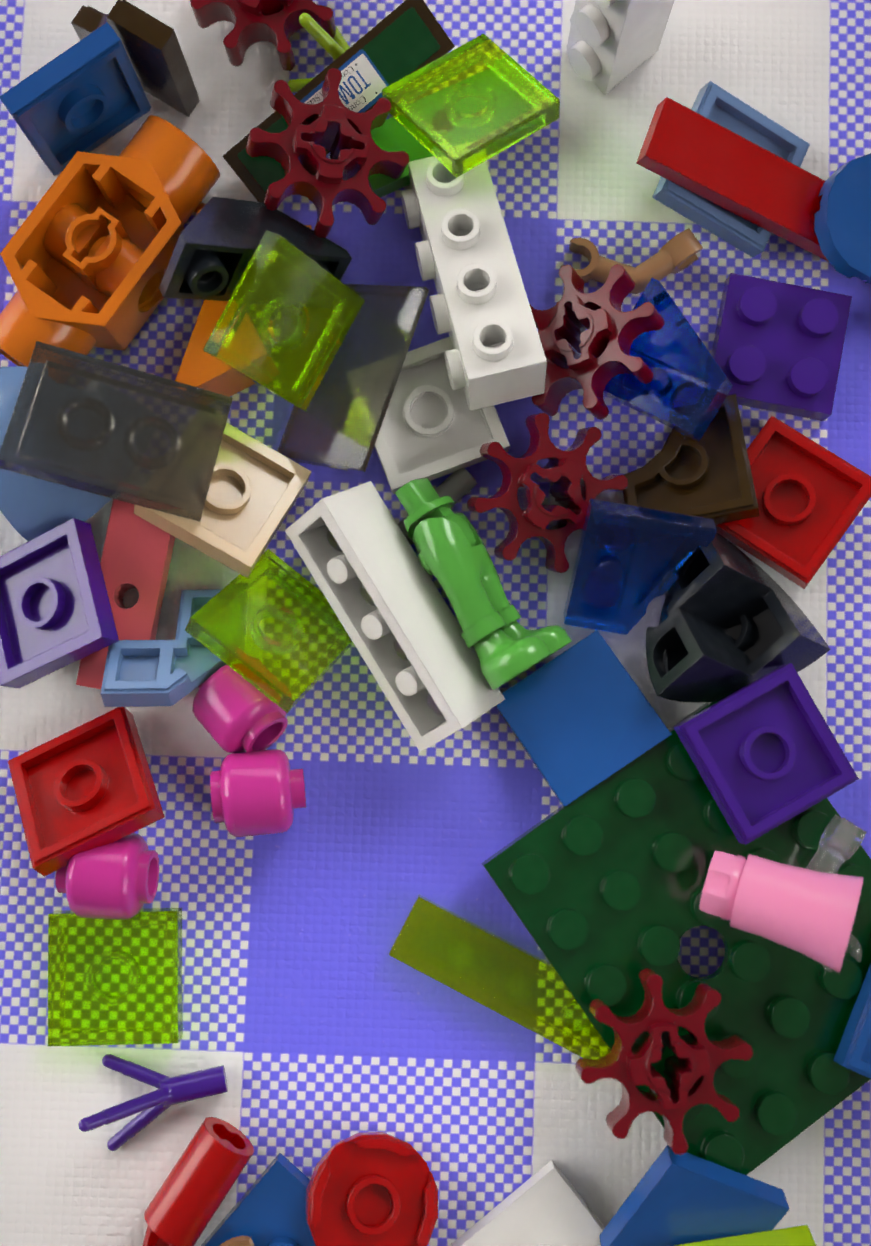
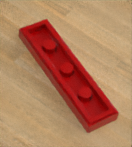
M668 97L657 105L636 164L828 261L821 251L814 230L815 212L820 210V201L823 196L818 197L825 182L823 179Z

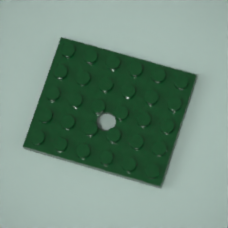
M719 701L706 702L701 707H699L694 712H692L687 717L678 722L676 725L689 719L690 717L696 715L697 713L703 711L704 709L712 706L713 704ZM671 727L669 729L672 734L671 736L567 806L559 807L481 864L610 1051L614 1045L615 1034L611 1026L599 1022L590 1012L589 1005L593 1000L600 999L617 1016L628 1017L637 1013L645 1001V991L639 978V974L643 969H651L662 978V999L664 1005L669 1009L686 1007L692 1001L697 986L702 983L709 985L720 993L721 1002L708 1013L705 1020L707 1038L711 1041H722L731 1036H738L748 1043L753 1050V1055L749 1060L730 1059L724 1061L717 1067L713 1076L715 1092L726 1096L737 1106L740 1114L736 1121L728 1122L714 1106L698 1104L692 1106L686 1112L682 1120V1131L688 1143L687 1153L748 1175L870 1080L868 1077L841 1066L833 1061L871 963V859L827 798L746 845L740 844L676 731ZM720 851L735 856L740 855L745 857L746 860L748 855L751 854L778 863L814 871L863 877L860 898L840 972L838 973L802 953L761 936L730 927V920H722L721 917L699 910L703 887L714 852ZM696 926H708L716 930L721 936L725 947L724 960L721 966L713 974L706 977H694L687 974L678 961L681 937L686 931ZM681 1026L677 1027L678 1035H689L687 1029ZM662 1042L661 1060L651 1063V1065L664 1078L665 1059L675 1056V1054ZM647 1085L637 1086L645 1092L650 1091L649 1086ZM653 1112L659 1123L664 1128L663 1115L657 1112Z

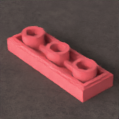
M113 497L100 564L119 640H155L175 537L135 515V501ZM137 588L139 593L137 603L133 607L126 609L123 603L125 593L129 589ZM108 646L81 659L76 685L101 689Z

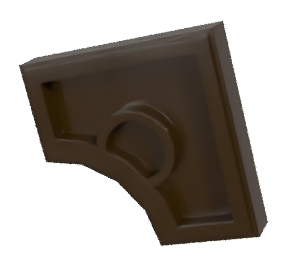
M118 0L109 14H104L90 6L86 7L83 5L71 22L79 39L82 40L108 22L121 39L143 90L189 117L200 100L174 29L126 0Z
M736 394L673 407L672 430L662 450L645 466L624 474L628 480V486L622 491L632 541L691 530L698 522L711 526L759 516Z

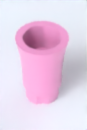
M715 851L703 887L699 910L721 917L722 920H730V927L761 936L802 953L839 973L848 946L862 889L863 877L814 871L778 863L751 854L748 855L746 860L745 857L740 855L735 856Z

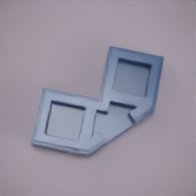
M245 589L182 590L175 640H119L109 645L100 693L104 706H173L205 682L219 668L242 654L247 608Z

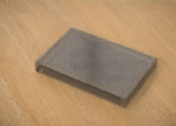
M36 341L0 449V469L200 522L233 398Z

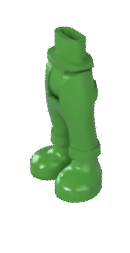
M428 478L412 480L395 492L409 515L403 522L408 537L412 539L419 552L418 558L420 563L430 576L433 574L443 588L463 631L461 636L468 649L474 648L480 661L481 672L493 691L572 642L565 629L559 625L528 630L517 622L521 615L513 604L510 605L497 570L482 539L467 516L463 513H453L451 508L455 502L451 496L439 497Z

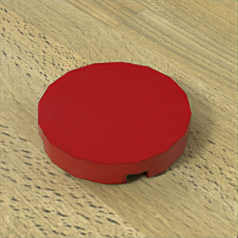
M385 1132L357 1133L334 1144L316 1164L306 1190V1221L316 1246H427L438 1218V1188L426 1161L408 1142Z

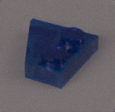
M651 278L633 310L646 302L652 303L663 317L664 326L660 330L647 331L637 336L630 347V356L640 357L654 374L653 379L648 384H642L634 375L628 373L618 374L606 384L603 394L700 441L733 385L661 282Z
M590 498L564 608V624L627 635L646 614L648 604L656 597L662 596L679 578L678 569L701 544L707 547L714 540L717 531L714 520Z

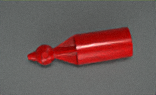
M205 1118L144 1212V1218L148 1226L142 1246L195 1245L254 1153L252 1143L240 1130L219 1118Z

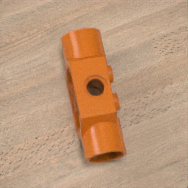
M150 115L119 156L76 152L0 253L18 289L0 313V353L17 366L47 369L49 371V379L56 385L64 387L93 347L126 350L164 298L159 290V286L180 233L184 230L183 226L220 178V172L213 160L195 141L168 121L158 116Z

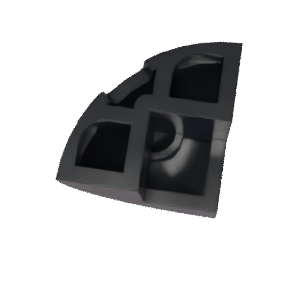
M698 522L678 545L659 579L657 587L665 594L658 627H647L646 630L648 671L651 683L658 697L691 703L720 701L784 664L792 663L795 670L799 672L831 650L803 611L758 564L722 535L701 522Z

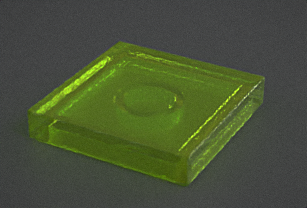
M484 33L382 89V96L391 102L389 113L456 178L560 118V99Z
M266 230L203 351L291 405L306 411L365 300L281 235Z
M269 549L262 554L248 578L239 574L193 614L185 628L187 633L286 713L300 701L353 645L352 640L322 591Z
M182 908L141 909L137 915L130 919L82 918L77 916L72 910L54 911L48 914V1046L179 1043L183 1038Z

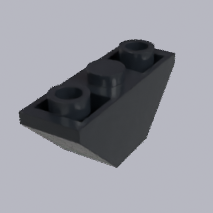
M212 197L180 233L159 290L165 298L327 307L352 257L346 249L327 238L317 237L314 234V230L278 209L271 211L261 202Z

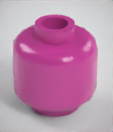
M239 659L219 668L205 682L198 686L199 690L193 701V714L219 746L228 753L245 751L249 753L265 750L276 742L287 728L288 720L285 716L288 711L289 700L283 689L254 660Z
M270 749L249 753H232L223 759L221 770L211 771L210 791L214 822H224L226 829L234 837L286 832L293 823L294 809L306 808L303 769L290 770L289 759L282 750Z
M132 833L113 843L73 855L69 859L67 866L56 871V889L59 893H66L70 909L79 917L130 919L140 912L144 903H152L156 896L159 881V858L156 850H149L146 841L139 834Z

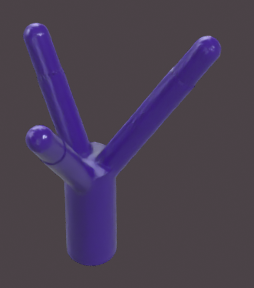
M106 1054L102 1058L103 1066L158 1088V1090L84 1117L80 1120L78 1127L82 1132H88L141 1112L108 1140V1149L116 1151L171 1105L228 1092L224 1065L169 1077L112 1054Z

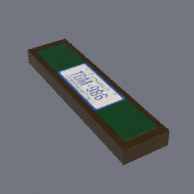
M405 0L299 90L294 97L305 104H318L322 102V86L327 71L331 68H336L342 73L338 93L343 105L357 113L367 112L373 108L381 97H385L389 101L393 100L455 46L423 0ZM275 111L259 124L257 128L270 133H280L286 130L288 126L284 117ZM248 134L226 152L223 158L258 202L264 203L268 186L273 182L283 179L285 171L274 158L268 156H249L246 152Z

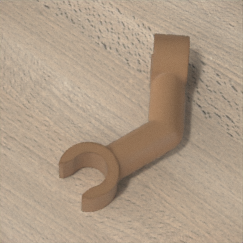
M690 228L674 236L658 253L636 267L600 256L596 246L585 238H573L570 240L569 245L570 251L585 256L589 261L587 267L574 269L584 280V284L590 280L604 284L611 267L620 264L635 282V287L630 292L632 294L641 293L669 274H676L699 259L696 253L703 249Z

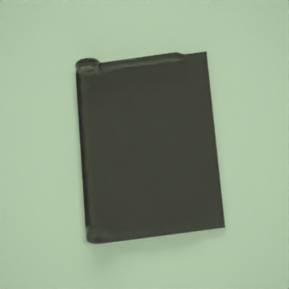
M339 284L337 286L277 452L298 464L301 462L346 471L349 469L366 471L429 289L413 286Z

